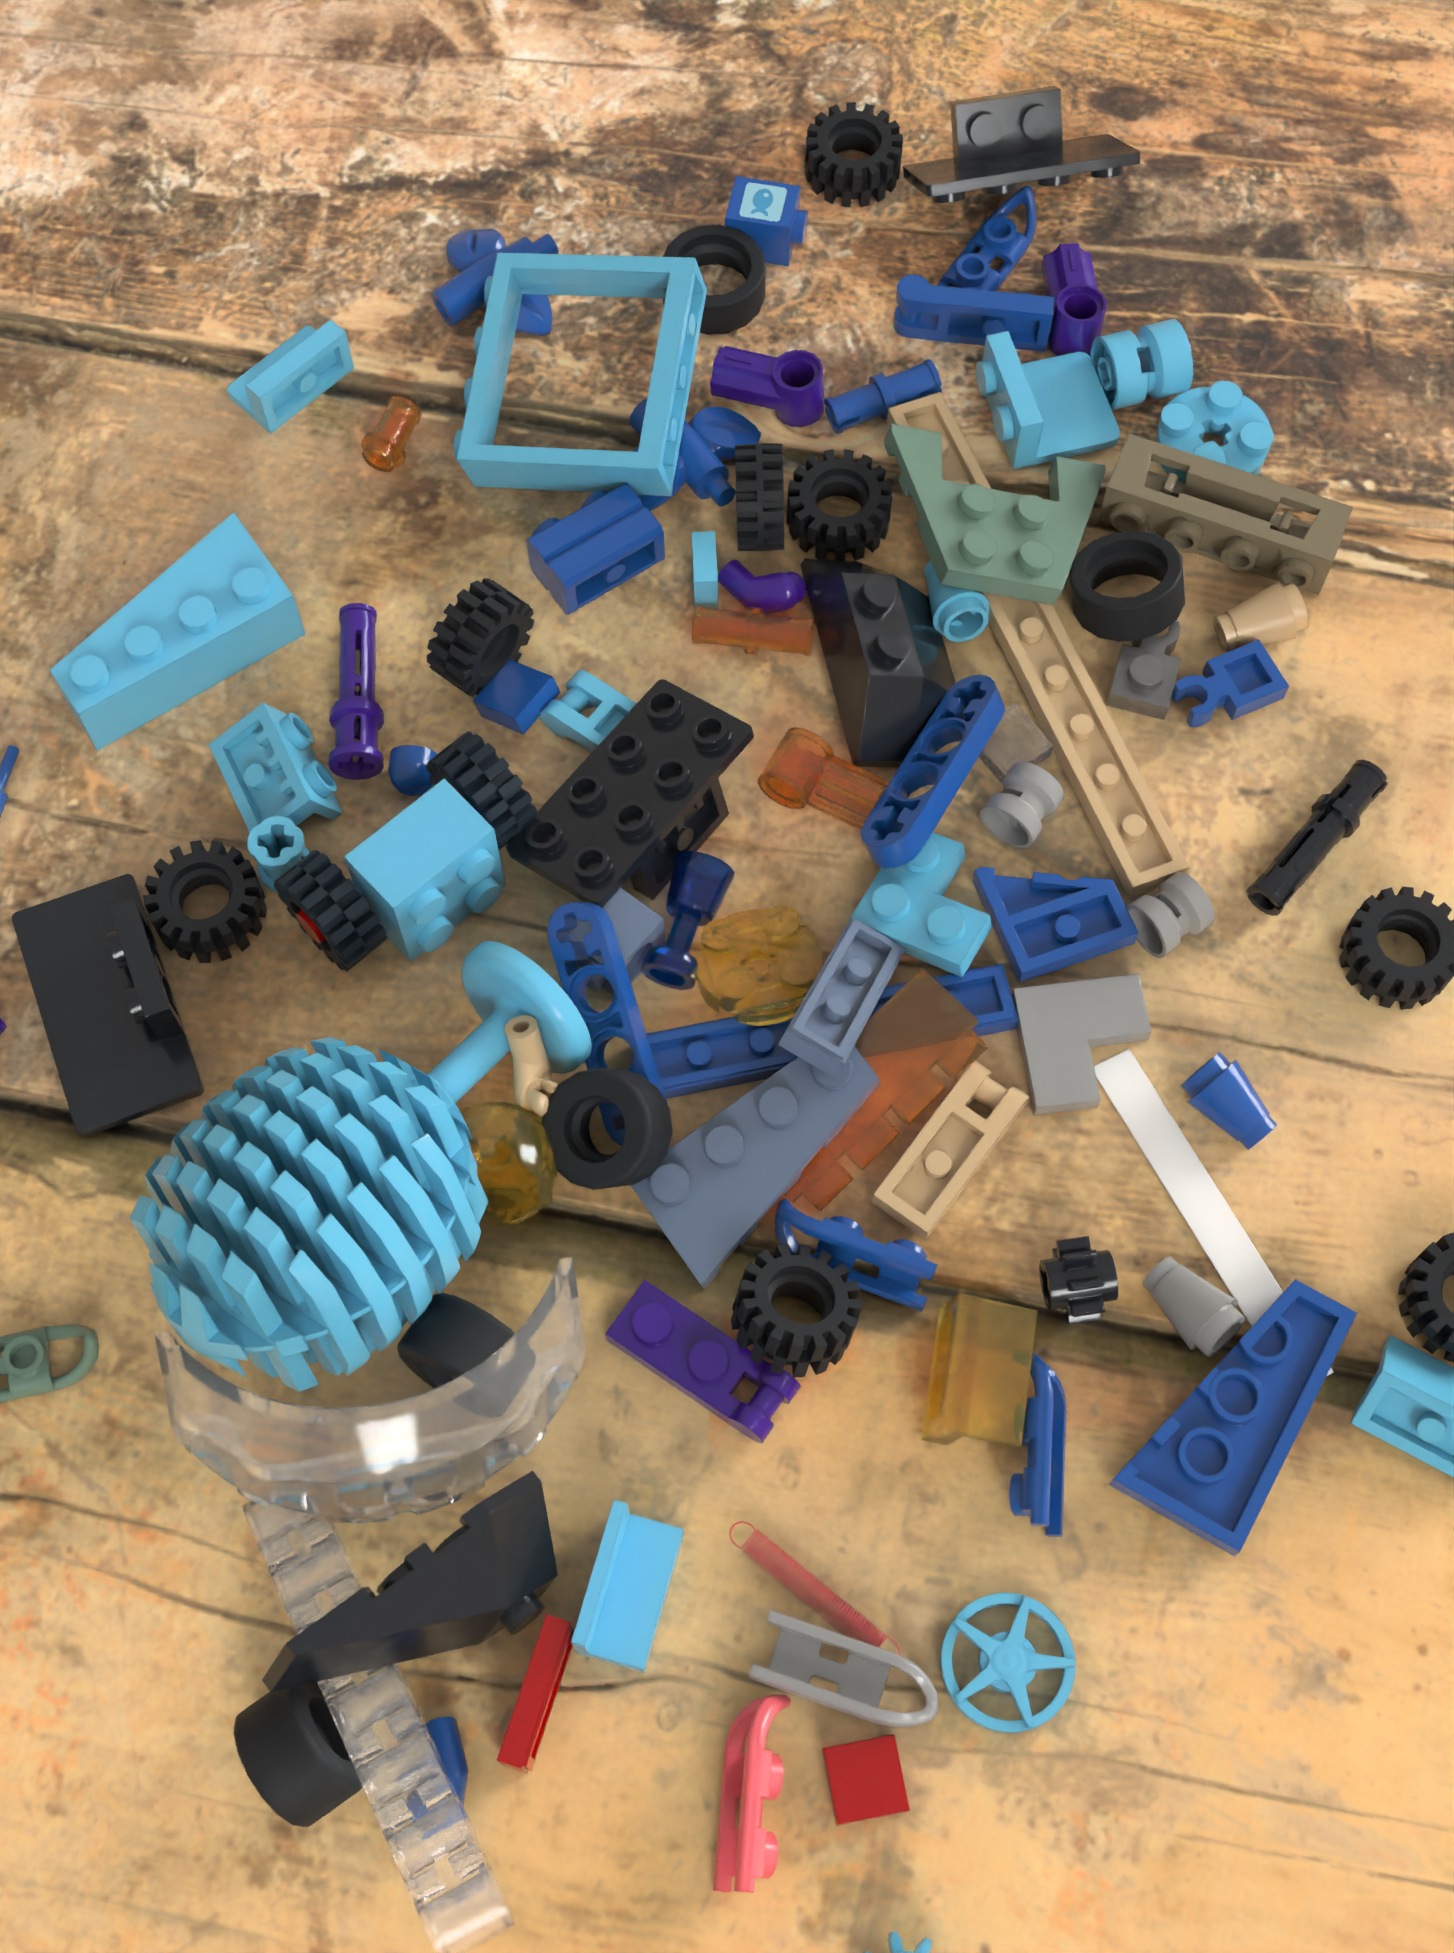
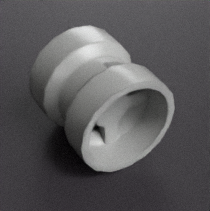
M1021 761L1014 763L1002 780L1003 791L993 794L980 811V820L985 828L1000 841L1012 847L1024 849L1029 848L1041 832L1042 818L1052 816L1064 799V790L1060 783L1046 770L1032 763Z
M1182 872L1176 873L1160 884L1159 892L1154 896L1143 895L1126 906L1139 933L1136 940L1148 953L1157 958L1165 957L1177 949L1181 943V938L1186 934L1197 935L1210 927L1215 920L1213 906L1203 888L1196 880Z

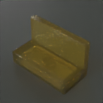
M958 1293L939 1308L921 1440L948 1446L965 1436L1015 1448L1022 1445L1037 1310Z

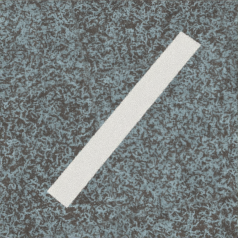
M1130 1049L1095 1065L1096 1078L1233 1298L1238 1301V1306L1248 1322L1253 1326L1283 1293L1279 1284ZM1330 1368L1327 1376L1334 1373L1332 1368Z

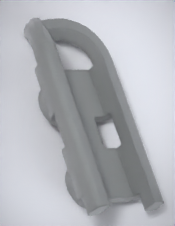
M770 1610L767 1623L780 1627L781 1631L768 1669L752 1664L749 1679L869 1722L890 1727L919 1726L928 1723L937 1715L939 1709L937 1691L925 1672L911 1660L883 1648ZM822 1643L848 1651L849 1655L846 1663L841 1664L821 1657L819 1653ZM891 1667L908 1675L919 1686L925 1697V1707L923 1710L912 1713H900L878 1708ZM816 1676L838 1684L837 1693L811 1685V1678Z

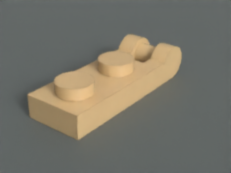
M974 1061L964 1072L873 1194L872 1204L924 1240H927L998 1141L1018 1118L1029 1100V1096L1016 1087L1012 1086L1007 1090L990 1078L992 1071L977 1061ZM976 1099L992 1110V1113L986 1120L969 1109L968 1105Z

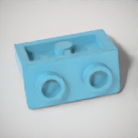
M265 703L260 704L208 744L249 833L253 827L259 825L267 817L282 816L290 818L296 826L313 813L334 820L343 813L334 794L337 790V784L328 769L317 760L310 745L314 741L312 732L298 715L294 713L286 714Z

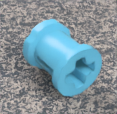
M282 816L265 818L259 825L251 829L247 839L249 854L258 862L259 877L263 884L273 892H277L273 885L274 881L310 854L305 847L302 830L294 824L293 820Z

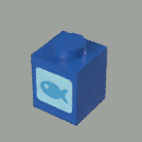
M736 176L725 216V226L739 229L754 239L764 254L765 263L789 266L794 244H804L808 224V211L799 210L800 186Z

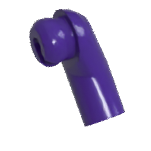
M735 559L728 562L718 574V582L754 615H766L791 609L796 603L802 601L806 594L805 581L796 572H778L755 577Z

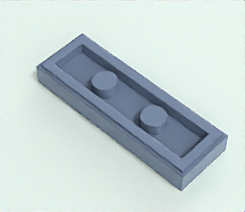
M851 917L778 1045L836 1078L906 948Z

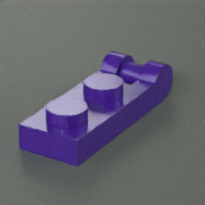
M646 1280L642 1282L605 1333L606 1340L758 1443H763L774 1427L770 1419L782 1402L789 1404L801 1387L800 1383L785 1370L782 1371L781 1375L770 1372L772 1363H768L763 1359L759 1365L749 1358L751 1354L749 1349L746 1347L741 1349L737 1341ZM743 1378L759 1387L748 1404L732 1396Z

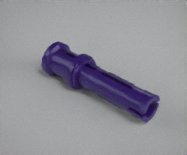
M350 603L343 606L339 611V700L334 703L329 712L330 725L335 729V749L328 756L329 769L337 776L345 779L363 780L377 776L384 768L383 754L378 750V731L384 724V713L380 705L375 701V624L377 622V611L367 604ZM355 650L360 651V675L355 674ZM356 686H359V691H355ZM352 756H358V761L354 762Z

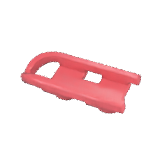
M768 1695L752 1701L741 1710L729 1729L724 1749L713 1891L731 1892L732 1877H735L734 1891L754 1893L755 1878L769 1879L775 1871L778 1859V1843L773 1832L761 1829L764 1799L775 1800L778 1797L782 1788L784 1770L781 1757L778 1754H772L773 1751L766 1750L765 1743L773 1718L778 1712L791 1704V1699L787 1695ZM746 1738L745 1752H742L743 1743ZM738 1799H741L739 1829H736Z

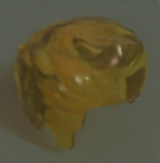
M491 1101L459 1109L473 1140L468 1139L477 1163V1176L488 1199V1205L485 1210L493 1214L501 1223L515 1225L522 1223L527 1218L533 1217L539 1210L552 1204V1189H554L555 1180L557 1179V1171L548 1135L541 1123L542 1117L526 1106L521 1107L520 1105L507 1102Z

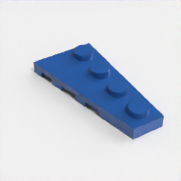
M1295 1279L1108 1485L1232 1556L1237 1555L1253 1527L1357 1312Z

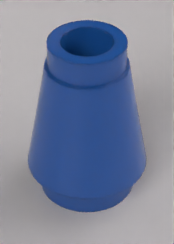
M1221 1052L1214 1055L1180 1085L1191 1097L1187 1101L1188 1104L1219 1126L1236 1141H1240L1247 1150L1256 1145L1277 1126V1123L1269 1116V1111L1237 1060L1235 1059L1230 1063Z

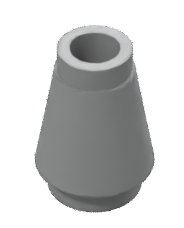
M1171 1256L1159 1262L1143 1282V1286L1151 1293L1153 1299L1167 1316L1190 1350L1199 1348L1207 1357L1221 1350L1237 1334L1245 1322L1246 1318L1236 1309L1238 1304L1236 1299L1185 1266L1179 1265Z

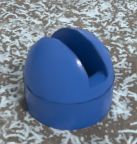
M402 745L393 748L390 751L388 768L393 786L400 793L410 797L422 795L433 786L429 778L431 774L426 770V765L437 753L429 748L416 745Z

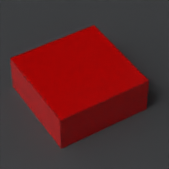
M895 1734L822 1749L836 1826L910 1811Z

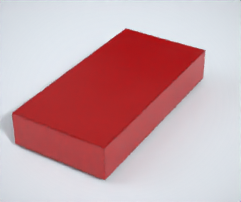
M548 1614L545 1616L497 1757V1761L505 1767L525 1774L528 1773V1770L532 1771L573 1648L571 1640L574 1629L569 1621Z

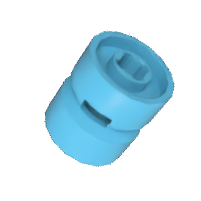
M1176 319L1141 326L1136 335L1130 330H1124L1099 336L1092 343L1091 360L1111 410L1140 404L1144 401L1147 394L1152 399H1160L1183 393L1191 387L1193 379L1191 347L1186 332Z

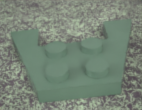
M891 423L884 438V447L888 456H895L901 469L898 481L904 496L912 497L920 516L916 525L940 584L1054 605L1063 591L1106 472L1105 465L1056 456L1048 471L1050 500L1042 499L1035 495H1021L989 489L979 484H963L943 479L941 433Z

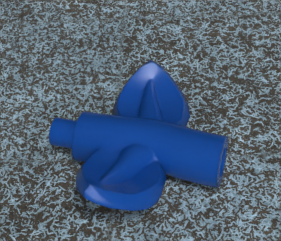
M494 229L465 230L453 235L447 243L446 256L447 261L460 273L431 292L433 302L444 321L450 327H453L482 305L487 308L484 296L485 283L488 276H493L497 253L558 254L559 250L553 238L548 233L534 242H531L527 237H523L506 246L505 239ZM523 294L516 331L537 336L549 335L552 325V311L548 295Z
M647 398L634 408L630 416V425L640 436ZM706 407L699 411L689 422L684 420L672 495H637L642 501L643 507H647L649 511L654 510L672 498L685 483L688 484L700 499L711 498L720 507L729 504L733 500L736 490L727 482L729 471L721 461L735 459V445L758 444L761 437L760 431L741 414L723 407ZM639 446L631 452H638Z

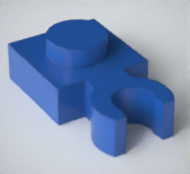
M1258 639L1207 660L1202 672L1204 677L1190 675L1180 679L1175 684L1171 698L1174 702H1178L1184 698L1193 697L1201 702L1202 705L1190 710L1186 720L1189 727H1199L1209 722L1214 711L1221 707H1224L1231 720H1234L1282 700L1287 693L1289 685Z

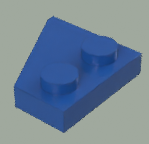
M981 867L974 870L972 882L987 914L990 915L992 926L1018 983L1133 945L1136 942L1139 933L1113 880L1090 877L1068 880L1058 874L1033 872L1032 878L1029 879L994 875L995 868Z

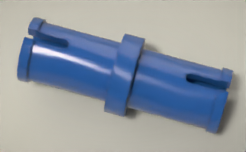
M930 359L887 377L883 373L871 376L869 384L824 400L828 421L833 431L839 434L848 428L877 417L887 420L888 408L935 393H942L940 376Z

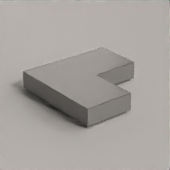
M1139 974L1013 988L1012 998L1019 1019L1017 1031L1033 1114L1039 1115L1098 1107L1101 1098L1090 1047L1147 1041L1151 1034Z

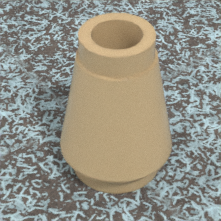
M1274 583L1227 610L1224 614L1214 617L1215 632L1225 651L1235 647L1239 648L1258 639L1262 644L1295 639L1297 632L1308 628L1309 624L1304 600L1299 589L1293 583L1283 587L1279 583Z

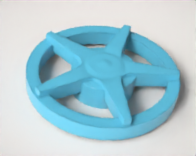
M995 1593L983 1596L963 1608L953 1619L945 1633L940 1652V1669L945 1689L961 1713L975 1724L999 1733H1020L1044 1724L1062 1708L1068 1699L1074 1683L1076 1663L1070 1636L1061 1621L1051 1610L1030 1597L1016 1593ZM990 1607H1018L1009 1632H1000L992 1637L966 1622L976 1613ZM1028 1612L1036 1615L1050 1628L1059 1644L1062 1657L1036 1654L1032 1644L1024 1637ZM959 1631L980 1650L978 1656L980 1673L961 1691L956 1683L952 1668V1651ZM1063 1669L1061 1683L1055 1697L1044 1710L1032 1716L1026 1686L1032 1681L1036 1671ZM988 1686L1001 1693H1010L1022 1720L1008 1721L990 1717L976 1709L969 1703L967 1698Z

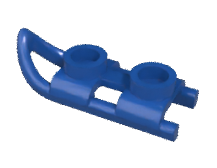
M1024 186L996 209L988 219L984 220L966 247L942 276L937 286L951 287L955 285L959 288L970 287L988 291H997L1027 251L1035 235L1037 221L1036 203L1030 186ZM1019 204H1023L1026 207L1027 224L1024 235L1016 231V226L1011 220L1005 218ZM995 257L1004 259V264L998 272L989 267Z
M783 1198L778 1202L775 1213V1232L780 1245L788 1244L791 1255H796L799 1243L795 1239L790 1225L804 1234L819 1239L815 1255L810 1253L809 1257L818 1259L822 1250L833 1255L829 1267L835 1269L843 1263L850 1270L846 1283L856 1280L859 1288L918 1311H923L927 1297L915 1292L920 1277L932 1281L938 1264L926 1260L927 1255L918 1244L909 1240L898 1239L893 1242L888 1241L885 1245L864 1237L862 1228L850 1218L834 1216L820 1221L798 1211L788 1199ZM856 1259L878 1266L880 1268L878 1277L874 1278L853 1270Z
M1014 1352L1011 1354L1010 1359L1013 1363L1023 1367L1030 1373L1034 1383L1035 1397L1027 1398L1026 1404H1017L1013 1411L1012 1430L1014 1441L1019 1447H1028L1027 1467L1023 1468V1473H1014L1011 1477L1009 1487L1011 1511L1014 1516H1029L1030 1525L1045 1526V1536L1062 1537L1066 1441V1399L1064 1390L1056 1373L1038 1355L1029 1352Z

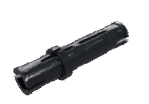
M1357 760L1330 794H1322L1312 805V815L1284 846L1268 868L1248 887V898L1255 907L1268 915L1278 916L1290 898L1317 869L1332 848L1342 838L1350 837L1360 826L1359 817L1379 793L1388 786V782H1385L1387 779L1385 773L1377 765L1367 760Z

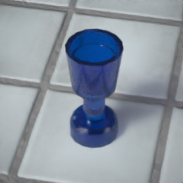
M684 851L676 855L666 901V911L674 917V921L666 944L653 946L646 952L641 965V972L645 977L672 989L689 990L695 987L699 974V965L689 952L698 926H708L714 921L735 877L734 870L727 863L712 855L697 851Z

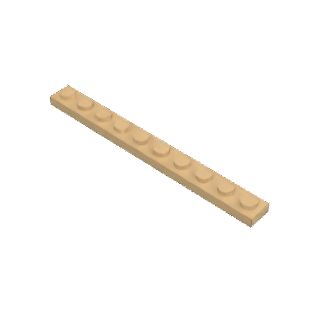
M941 392L888 408L887 424L889 427L892 423L941 433L944 480L963 484H979L991 489ZM982 592L989 601L988 623L1128 898L1160 887L1163 881L1176 873L1182 872L1187 874L1189 865L1053 605Z

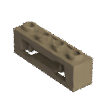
M1129 433L1108 482L1098 521L1112 525L1121 532L1136 530L1157 534L1173 543L1178 551L1192 552L1222 562L1232 569L1249 571L1279 581L1284 586L1293 583L1299 590L1303 589L1319 595L1335 559L1353 507ZM1150 461L1188 472L1185 483L1177 481L1178 476L1171 472L1166 477L1148 471ZM1282 503L1317 516L1311 525L1293 519L1292 512L1285 511L1283 515H1279L1275 511L1278 504Z

